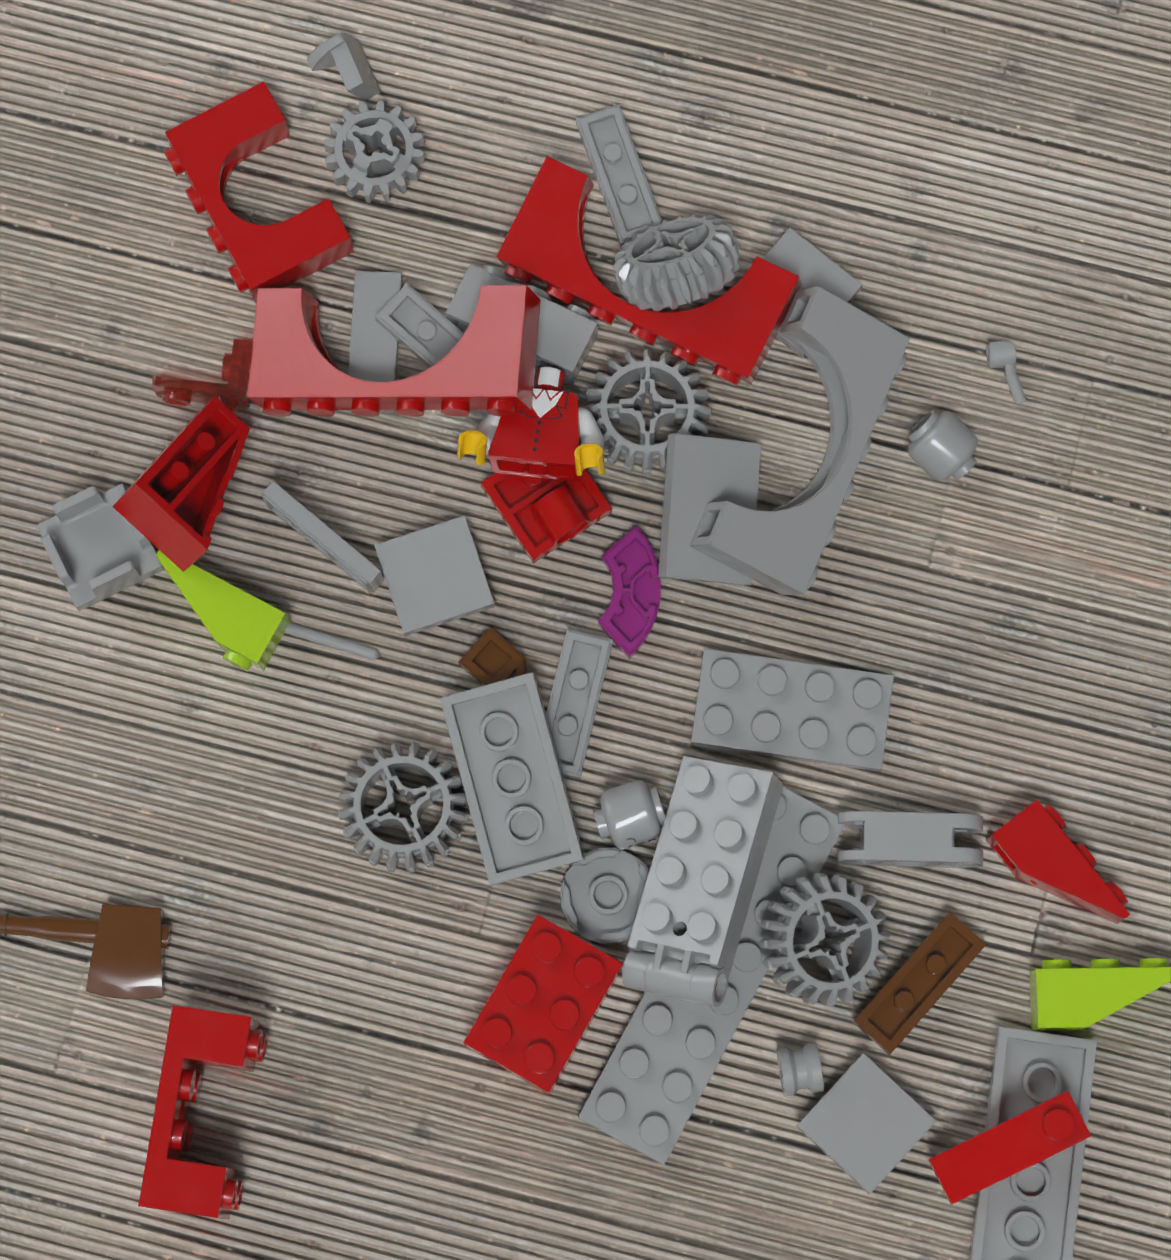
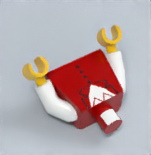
M542 367L537 371L535 388H533L532 410H515V415L508 417L487 414L474 430L465 431L459 435L457 459L462 460V457L466 454H475L476 464L484 465L486 452L489 450L488 457L493 473L582 483L583 470L586 468L595 467L598 468L599 475L605 474L603 454L605 439L592 412L581 407L578 395L572 392H563L565 373L557 368Z

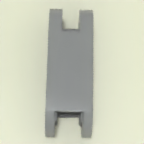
M848 811L838 814V824H845L844 826H849L851 829H860V848L839 851L838 863L942 868H973L983 866V850L954 847V834H977L983 832V816L963 813Z

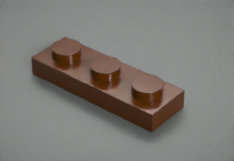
M949 912L852 1023L890 1055L987 944Z

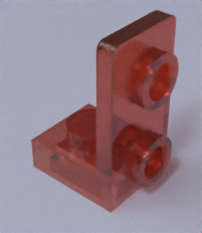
M234 339L232 353L224 354L222 381H228V384L153 376L152 388L157 397L163 398L162 402L178 407H188L191 401L208 403L216 396L232 412L237 411L238 406L250 408L251 400L247 398L253 341Z

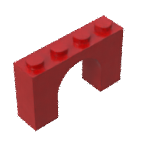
M264 81L165 132L171 148L163 152L176 176L185 173L192 186L185 190L191 205L197 215L206 212L213 226L207 228L206 231L218 254L227 250L234 263L233 266L227 268L234 284L240 293L248 290L255 303H257L258 288H286L354 252L351 238L329 198L283 222L272 225H257L246 222L233 214L224 202L225 186L232 171L248 157L290 136L286 120Z

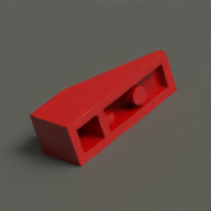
M1066 1091L928 1159L952 1205L1091 1137V1134L1069 1091Z

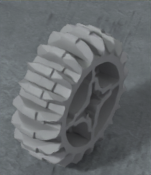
M694 214L688 218L680 215L675 220H663L662 224L654 227L648 226L647 231L634 234L632 241L624 243L621 246V251L614 256L615 264L613 266L616 272L614 276L619 290L622 291L624 298H627L629 304L638 306L640 310H647L651 307L654 311H660L665 307L675 310L679 305L686 303L691 305L697 299H707L709 293L720 291L723 289V283L734 279V273L741 268L739 262L741 257L738 251L740 247L736 235L732 233L731 227L727 225L725 219L716 218L714 215L701 217L700 214Z
M644 349L643 361L637 362L634 354L628 351L625 353L626 366L622 367L614 359L608 362V369L612 376L603 372L595 374V382L600 388L587 389L586 398L594 404H589L584 408L592 412L605 439L603 451L610 447L612 448L607 456V462L610 465H614L621 457L626 458L624 471L627 473L633 471L635 462L643 463L642 472L644 476L651 475L652 463L657 462L662 473H666L668 440L654 445V437L658 429L663 426L674 425L675 421H685L677 434L707 436L709 427L701 422V420L711 417V408L701 405V403L708 399L709 393L707 389H694L700 382V375L697 372L683 377L687 369V362L684 359L678 361L674 367L669 366L670 353L667 351L661 354L659 362L652 361L651 349ZM640 381V389L635 396L628 399H620L619 404H610L619 390L630 383ZM655 381L672 388L679 395L683 404H676L675 399H666L660 396L656 391ZM645 394H649V405L652 406L653 412L649 431L645 430V419H643L641 406L645 405ZM610 420H619V425H627L634 428L639 434L640 444L633 443L622 437L615 430Z
M393 742L391 745L393 757L385 759L382 749L376 747L373 749V754L378 763L371 767L366 759L361 757L357 760L359 768L365 773L362 778L354 773L346 774V781L351 786L356 787L355 792L348 790L339 792V799L345 803L353 804V806L339 810L338 817L344 821H355V823L343 830V834L347 839L359 835L362 836L353 847L358 855L364 853L370 847L373 848L368 859L371 865L376 866L381 861L383 855H387V870L395 872L398 866V859L405 858L406 869L411 873L415 872L416 869L414 861L416 856L422 855L424 864L429 868L434 865L433 858L429 853L430 850L436 848L444 857L450 854L448 846L442 840L445 836L453 841L459 842L461 840V833L451 827V824H466L468 815L454 810V807L464 806L468 802L465 794H452V791L463 785L461 776L445 779L453 769V764L450 760H446L438 767H434L438 758L437 750L431 748L422 760L419 759L420 745L413 742L409 747V755L402 756L400 743ZM395 771H416L429 777L435 784L428 788L425 785L415 789L407 788L399 781ZM382 778L387 790L386 799L383 804L373 809L374 813L365 817L364 806L367 795L373 785ZM393 787H397L401 797L405 796L407 802L411 798L416 801V803L410 806L412 813L410 816L414 823L413 828L409 826L406 817L402 818L399 812L396 816L391 814L397 808L395 802L397 798ZM443 797V811L439 823L425 837L420 826V816L424 810L433 805V801ZM392 825L400 826L408 833L412 844L396 845L385 842L375 836L371 830L380 826L382 829Z
M816 873L812 882L807 877L797 878L796 891L791 887L780 889L784 904L773 901L768 904L769 910L776 916L774 921L762 920L760 923L762 928L771 930L770 938H763L758 942L761 948L772 950V954L767 956L762 963L767 968L779 967L771 980L778 985L787 983L786 994L788 996L797 998L802 994L803 1002L806 1004L815 1005L820 999L822 1005L834 1006L837 997L844 1002L852 1001L853 988L860 992L869 990L865 975L871 977L881 975V971L874 965V961L876 958L886 959L889 955L887 951L878 949L879 940L885 941L891 935L888 931L878 930L877 925L882 923L887 916L884 912L880 911L870 912L875 906L877 899L873 895L866 894L862 896L863 885L859 882H851L847 885L846 877L843 875L835 874L829 880L827 874ZM830 899L838 903L848 913L851 920L835 922L831 917L830 911H824L821 901ZM801 917L803 924L802 931L800 935L793 940L796 924ZM824 931L834 932L833 934L829 935L830 938H827L824 941L825 948L816 947V945L819 944V941L825 938ZM855 940L852 955L847 960V948ZM802 957H815L819 967L825 968L828 978L815 979L811 977L800 966L798 959Z

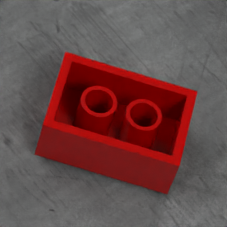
M537 914L464 1040L465 1047L550 1096L623 969V963Z

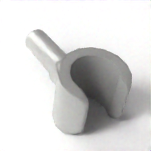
M1009 341L990 342L986 346L988 367L1004 368V375L1016 405L1027 401L1016 373L1015 346Z

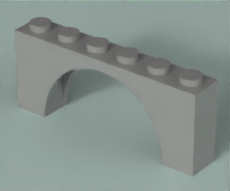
M820 286L796 292L779 332L799 347L808 357L825 388L829 403L831 426L828 448L819 471L811 483L798 496L772 510H753L730 501L707 503L690 543V547L781 595H803L816 580L819 570L818 560L823 548L829 544L835 534V519L841 505L846 502L854 487L852 478L859 462L864 459L870 449V434L876 420L882 416L889 402L887 393L894 377L900 373L905 364L906 354L904 352L910 340L909 337Z

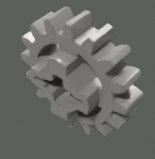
M378 100L375 110H368L367 105L362 101L359 102L360 113L353 115L349 110L344 109L342 114L345 123L343 125L334 122L330 124L331 134L336 139H324L325 151L331 154L325 158L327 170H336L332 175L336 186L348 182L346 189L348 196L351 198L359 190L364 191L366 202L371 203L374 193L381 192L383 199L387 202L390 201L391 189L396 188L402 194L407 192L406 178L418 181L420 177L419 170L413 164L425 163L424 151L418 149L424 145L422 133H413L417 128L416 120L413 117L402 121L403 113L400 106L397 105L388 113L385 112L382 100ZM397 135L405 143V155L401 154L400 149L394 146ZM378 147H382L383 153L376 151ZM345 148L349 149L350 154L355 156L352 169L344 159ZM367 149L373 152L371 156H367Z

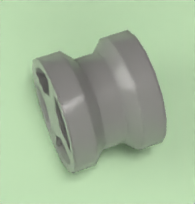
M816 1042L806 1044L802 1050L792 1051L788 1047L777 1048V1061L784 1097L793 1096L800 1089L808 1088L812 1092L824 1091L822 1067Z

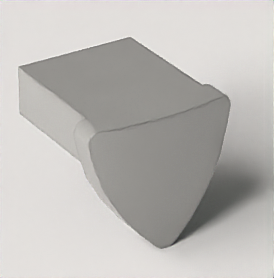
M341 32L316 47L307 57L312 71L337 66L347 91L365 101L381 92L361 44L346 33Z

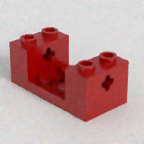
M172 1005L139 1207L229 1220L231 1210H239L243 1194V1181L236 1180L238 1170L180 1161L181 1151L189 1152L193 1137L194 1125L191 1122H187L190 1102L197 1103L201 1089L202 1074L195 1072L196 1064L254 1072L255 1062L263 1063L267 1049L268 1034L263 1033V1030H261L262 1024L253 1017Z

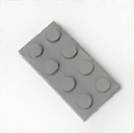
M704 648L691 745L881 772L894 675Z
M531 672L440 698L489 884L495 885L585 860L535 673Z

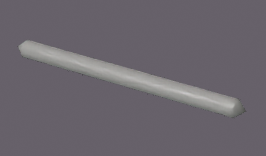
M289 623L285 630L286 634L371 660L381 657L376 648L297 624Z

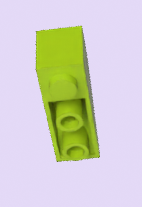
M1067 959L1043 960L1042 969H1035L1029 973L1032 1031H1081L1169 983L1171 981L1169 959H1140V967H1121L1120 959L1091 960V968H1072L1071 960Z

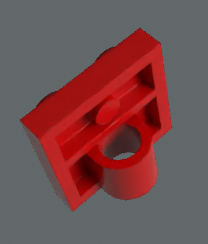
M586 469L583 470L582 483L495 473L481 482V488L533 564L612 513V507Z

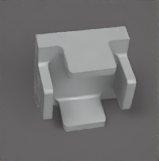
M123 484L103 493H100L96 486H91L54 504L52 508L56 515L36 525L42 536L40 539L57 575L66 586L78 611L165 570L156 557L157 553L152 543L112 507L126 492Z

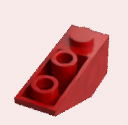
M1035 800L986 840L1016 879L1116 924L1130 915L1124 907L1128 904V900L1123 892L1111 880L1105 883L1093 869L1097 865L1093 855L1082 843L1078 842L1074 845L1063 832V829L1066 827L1064 820L1051 805L1047 804L1043 807L1038 800Z

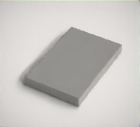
M677 433L668 434L658 577L743 586L752 585L751 578L690 547V543L707 503L730 501L739 506L757 510L761 443Z

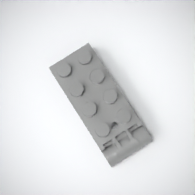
M683 756L666 813V819L663 823L627 945L631 951L625 959L622 971V980L625 987L715 1007L722 1004L727 992L729 975L784 786L773 772Z

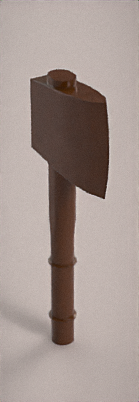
M103 904L99 919L61 916L28 917L9 915V913H6V915L0 914V934H4L5 937L7 935H21L46 940L94 943L86 992L118 999L145 1000L163 997L165 949H169L171 925L164 924V910L161 908Z

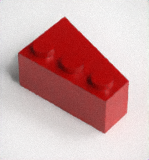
M214 396L188 422L112 507L184 572L209 548L212 539L210 534L214 522L221 513L225 502L223 497L228 482L234 476L250 428Z

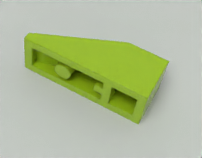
M158 550L156 557L214 640L222 650L226 651L223 659L247 672L251 665L264 671L285 634L287 626L291 623L287 614L193 564L183 572Z

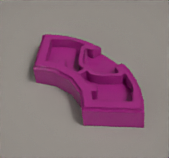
M637 525L601 556V560L611 575L613 593L609 608L599 619L598 626L613 640L629 660L638 652L652 631L657 618L661 597V580L658 577L659 566L649 541Z

